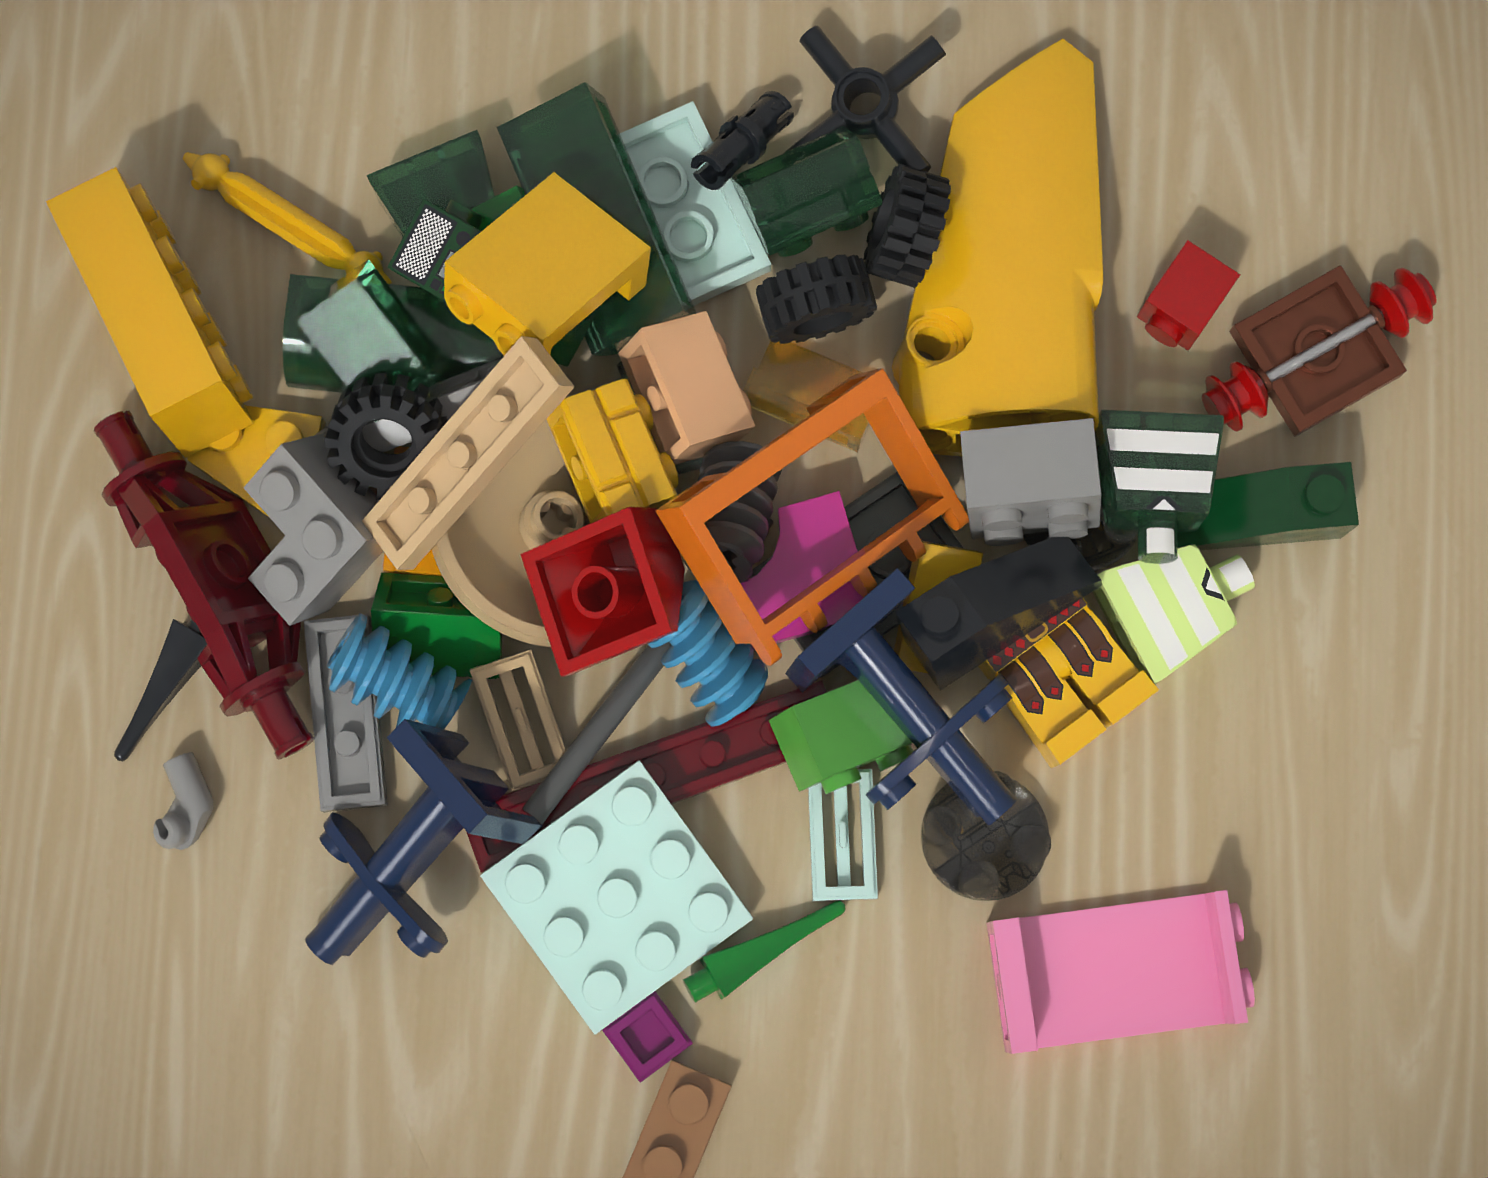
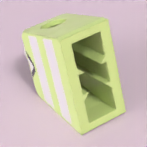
M1194 544L1175 549L1174 554L1162 553L1105 570L1097 574L1102 580V586L1092 592L1124 653L1139 671L1143 670L1156 685L1237 625L1236 617L1228 601L1254 589L1255 583L1247 564L1238 554L1209 568L1199 548Z

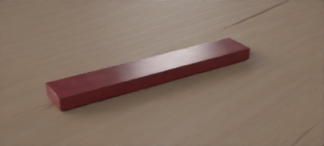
M823 681L813 683L803 693L796 689L752 705L719 726L711 727L705 722L587 765L541 827L531 837L638 760L641 761L671 804L787 763L769 720L796 704L827 693ZM542 782L504 795L496 803L502 810L527 815L522 811V807ZM467 833L481 873L522 845L520 843Z

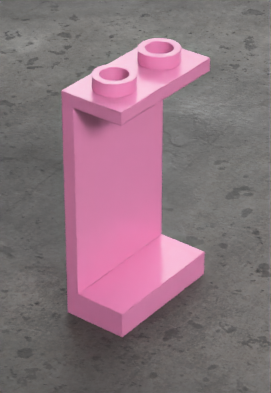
M1227 890L1025 918L996 920L986 923L1006 1053L1015 1054L1038 1051V1048L1218 1024L1248 1023L1246 1008L1254 1007L1255 997L1252 978L1248 968L1240 969L1236 942H1242L1244 939L1243 919L1239 905L1237 903H1229Z

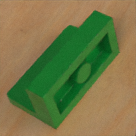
M381 572L371 607L372 631L379 626L389 630L387 650L400 640H407L412 643L409 664L419 655L426 652L434 657L432 675L448 665L456 670V677H472L470 673L471 668L502 658V633L474 616L454 595L443 576ZM498 674V675L489 677L488 679H497V678H499L500 676H499V674Z

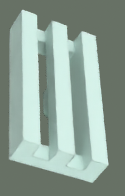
M858 769L862 779L854 782L859 783L863 886H851L847 786L834 791L838 887H826L822 785L820 783L808 788L812 902L878 899L874 805L865 795L873 787L872 769Z

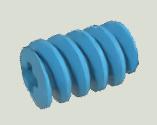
M690 580L683 582L678 631L652 641L648 645L651 648H656L668 642L671 644L669 649L663 654L661 663L666 668L675 667L682 662L686 664L677 675L675 681L681 688L689 687L697 682L700 683L693 692L690 701L695 707H702L714 701L715 704L707 712L705 721L711 727L719 726L748 709L759 698L768 679V668L760 659H753L754 649L750 644H735L698 581Z
M359 613L343 634L326 667L332 670L329 690L336 692L348 681H352L355 685L351 703L357 706L371 694L377 696L373 716L378 719L393 707L399 709L396 727L404 719L412 721L418 720L423 724L445 729L462 704L472 680L467 679L454 689L456 670L448 665L431 677L434 657L426 652L419 655L409 664L412 643L402 639L387 650L389 630L383 626H379L364 637L367 617Z

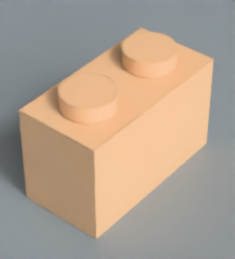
M707 311L642 327L618 352L635 395H643L650 406L653 416V428L650 431L659 452H666L675 465L704 457V454L716 445L739 441L755 427L751 417L752 410L749 398L737 384L727 360L725 342L721 335L714 330Z

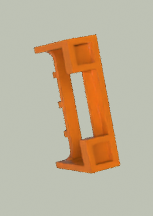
M883 368L853 375L806 407L810 416L725 473L705 476L655 510L735 644H752L761 660L769 666L782 658L781 650L772 637L774 634L798 617H801L807 628L814 633L827 626V618L818 603L848 581L851 582L854 589L861 596L865 597L877 587V583L868 567L891 550L899 546L905 557L912 562L925 555V546L917 534L923 527L940 515H942L948 526L956 531L969 523L967 512ZM864 413L917 504L918 509L762 619L704 522Z

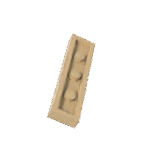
M521 336L362 520L365 527L397 570H413L575 387L537 338Z

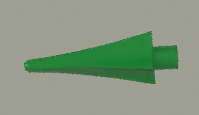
M834 901L781 928L703 956L699 961L704 968L683 979L688 993L695 1003L717 991L722 1000L791 946L841 916L846 910L845 904L842 901Z

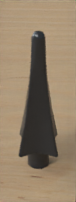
M173 619L142 699L127 730L115 749L114 757L117 761L123 762L129 758L161 712L201 667L197 657L206 647L207 643L197 624L192 619L188 623L185 621L182 623Z

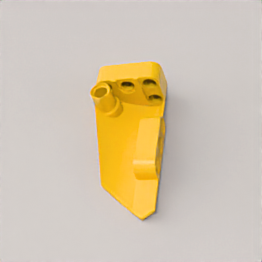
M1062 38L987 87L956 111L951 120L939 175L950 180L949 185H951V192L947 198L950 199L949 209L944 214L946 223L944 230L940 231L938 237L940 243L937 251L932 253V263L929 270L925 269L924 279L921 283L918 282L917 287L914 288L903 340L892 363L893 376L899 384V396L932 454L962 457L960 431L1093 418L1094 431L1098 427L1099 411L1094 311L1099 304L1102 293L1103 257L1094 63ZM917 351L927 352L935 360L925 359Z

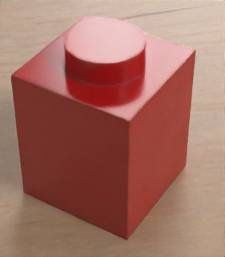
M1187 240L1144 303L1137 318L1146 323L1145 330L1158 342L1173 348L1179 345L1189 351L1241 274Z

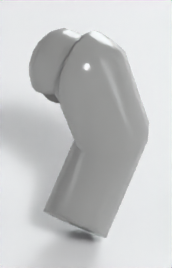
M193 752L179 755L163 764L176 797L163 819L155 821L153 833L157 843L166 849L175 848L182 850L195 843L199 839L213 811V798Z

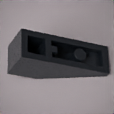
M1051 537L950 576L895 613L906 644L941 691L1102 586V580L1069 537Z

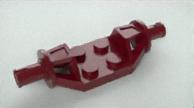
M127 410L124 413L120 411L104 418L94 427L93 431L103 443L119 475L104 487L102 497L109 506L117 507L135 548L154 547L157 559L168 572L186 605L189 616L201 631L207 645L197 659L224 698L220 704L222 712L228 717L253 711L278 760L283 757H289L304 749L315 738L312 733H309L287 694V691L305 674L301 664L297 662L301 622L289 626L248 579L270 554L271 550L243 500L186 471L187 462L180 452L170 451L153 456L130 411ZM164 488L189 506L179 508L161 489ZM267 639L269 671L257 676L251 648Z

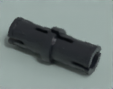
M767 91L739 118L738 115L732 116L720 127L719 136L716 140L692 158L691 168L698 169L706 162L698 171L696 170L693 173L695 179L707 189L719 190L746 163L748 165L753 164L765 154L769 141L793 121L794 112H787L783 115L792 107L786 97L779 92Z

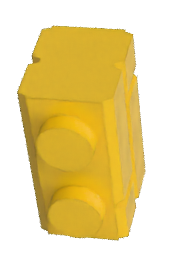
M624 378L600 386L592 391L587 390L566 397L546 419L590 523L629 506L660 508L677 496L675 488L678 486V474L675 464L666 452L659 453L650 433V430L653 428V416L650 406L643 395H634L628 379Z

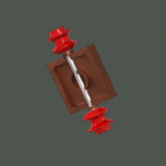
M1339 265L1240 321L1229 332L1251 368L1234 361L1229 366L1230 379L1222 382L1214 375L1206 377L1207 392L1202 394V402L1208 415L1219 427L1227 424L1233 431L1238 432L1243 428L1242 415L1250 411L1259 418L1267 415L1269 395L1293 436L1296 437L1400 378L1407 369L1381 329L1403 338L1409 334L1408 320L1413 317L1422 324L1430 323L1433 320V306L1437 302L1430 282L1421 273L1413 274L1406 268H1398L1394 272V286L1389 288L1380 281H1375L1371 284L1370 306L1367 307L1346 272Z

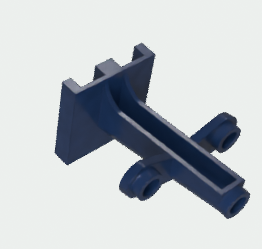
M897 568L798 655L785 674L803 693L835 663L841 664L861 682L917 747L865 794L873 805L880 801L887 810L895 805L916 785V782L909 774L927 759L976 817L980 816L989 826L1011 808L1018 799L1010 792L959 729L974 715L982 723H985L1012 699V696L1004 689L1009 683L1001 674L997 675L952 717H948L876 629L915 589L911 582Z
M404 719L387 737L428 787L376 852H374L363 833L344 816L332 812L323 823L325 831L319 837L322 845L336 859L343 863H349L357 874L317 926L305 938L307 946L323 962L333 965L341 956H350L388 912L402 925L397 930V934L413 953L422 958H426L430 952L440 953L448 943V938L443 929L406 893L463 828L468 834L524 844L541 827V824L534 816L502 810L496 803L509 788L494 770L462 763L457 758L469 745L468 740L462 734Z

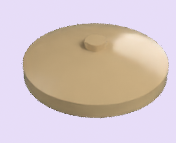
M547 420L542 423L434 545L432 552L447 585L458 600L474 616L496 631L513 639L533 645L551 647L520 554L590 524V521Z

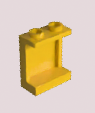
M553 172L445 261L444 298L448 308L456 318L465 324L470 325L473 323L494 340L497 348L503 355L510 350L521 336L537 338L547 352L551 354L552 347L616 291L629 301L646 286L651 247Z

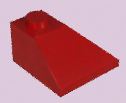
M629 506L520 554L561 677L572 675L678 631L685 568L677 546L655 512L658 508Z

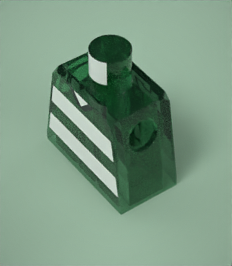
M1120 410L1100 411L1098 427L1095 430L1101 503L1107 527L1112 529L1138 530V559L1141 562L1163 564L1177 560V532L1197 531L1208 516L1221 445L1224 415Z

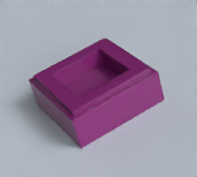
M656 991L602 1029L640 1083L693 1044Z

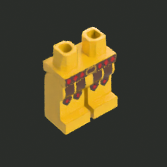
M1084 598L978 666L990 681L1001 674L1009 683L1004 689L1012 696V699L1006 705L1050 768L1061 765L1106 731L1107 727L1114 725L1159 691L1143 670L1139 671L1118 646L1101 620L1087 607L1088 604Z

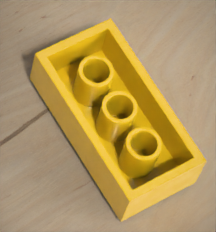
M114 167L46 201L149 416L181 454L187 458L209 447L215 441L254 424L244 405L245 402L253 399L251 390L237 365L232 364L224 349L227 346L226 340L212 314L206 312L198 297L202 294L186 262L184 260L181 261L173 246L176 244V240L159 209H155L142 184L139 183L130 188L119 170Z

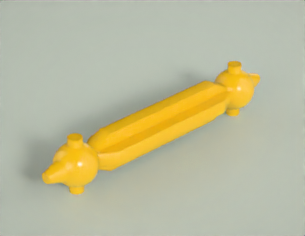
M190 152L184 154L182 159L192 171L193 179L191 180V185L194 189L219 190L225 202L325 266L345 270L347 276L345 283L350 288H370L373 286L388 290L391 287L392 281L383 271L381 263L383 256L380 252H356L346 237L250 176L229 171L230 159L227 155L221 154L219 156L213 153L198 155Z

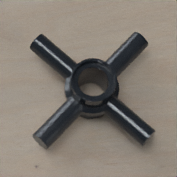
M814 26L806 31L799 42L834 84L835 88L831 100L833 114L784 152L797 170L800 172L848 133L861 139L877 138L897 164L929 172L931 165L896 123L895 118L899 108L897 94L946 56L938 41L932 35L882 74L866 67L853 69L819 26ZM875 93L881 97L877 108L869 114L857 115L850 111L851 103L860 94Z

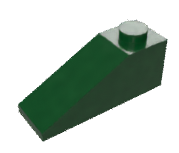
M1351 462L1284 467L1214 479L1211 481L1210 493L1165 491L1166 497H1170L1182 510H1169V515L1149 514L1151 528H1169L1174 530V550L1194 544L1199 550L1341 539L1359 525ZM1149 490L1147 492L1148 501H1154Z

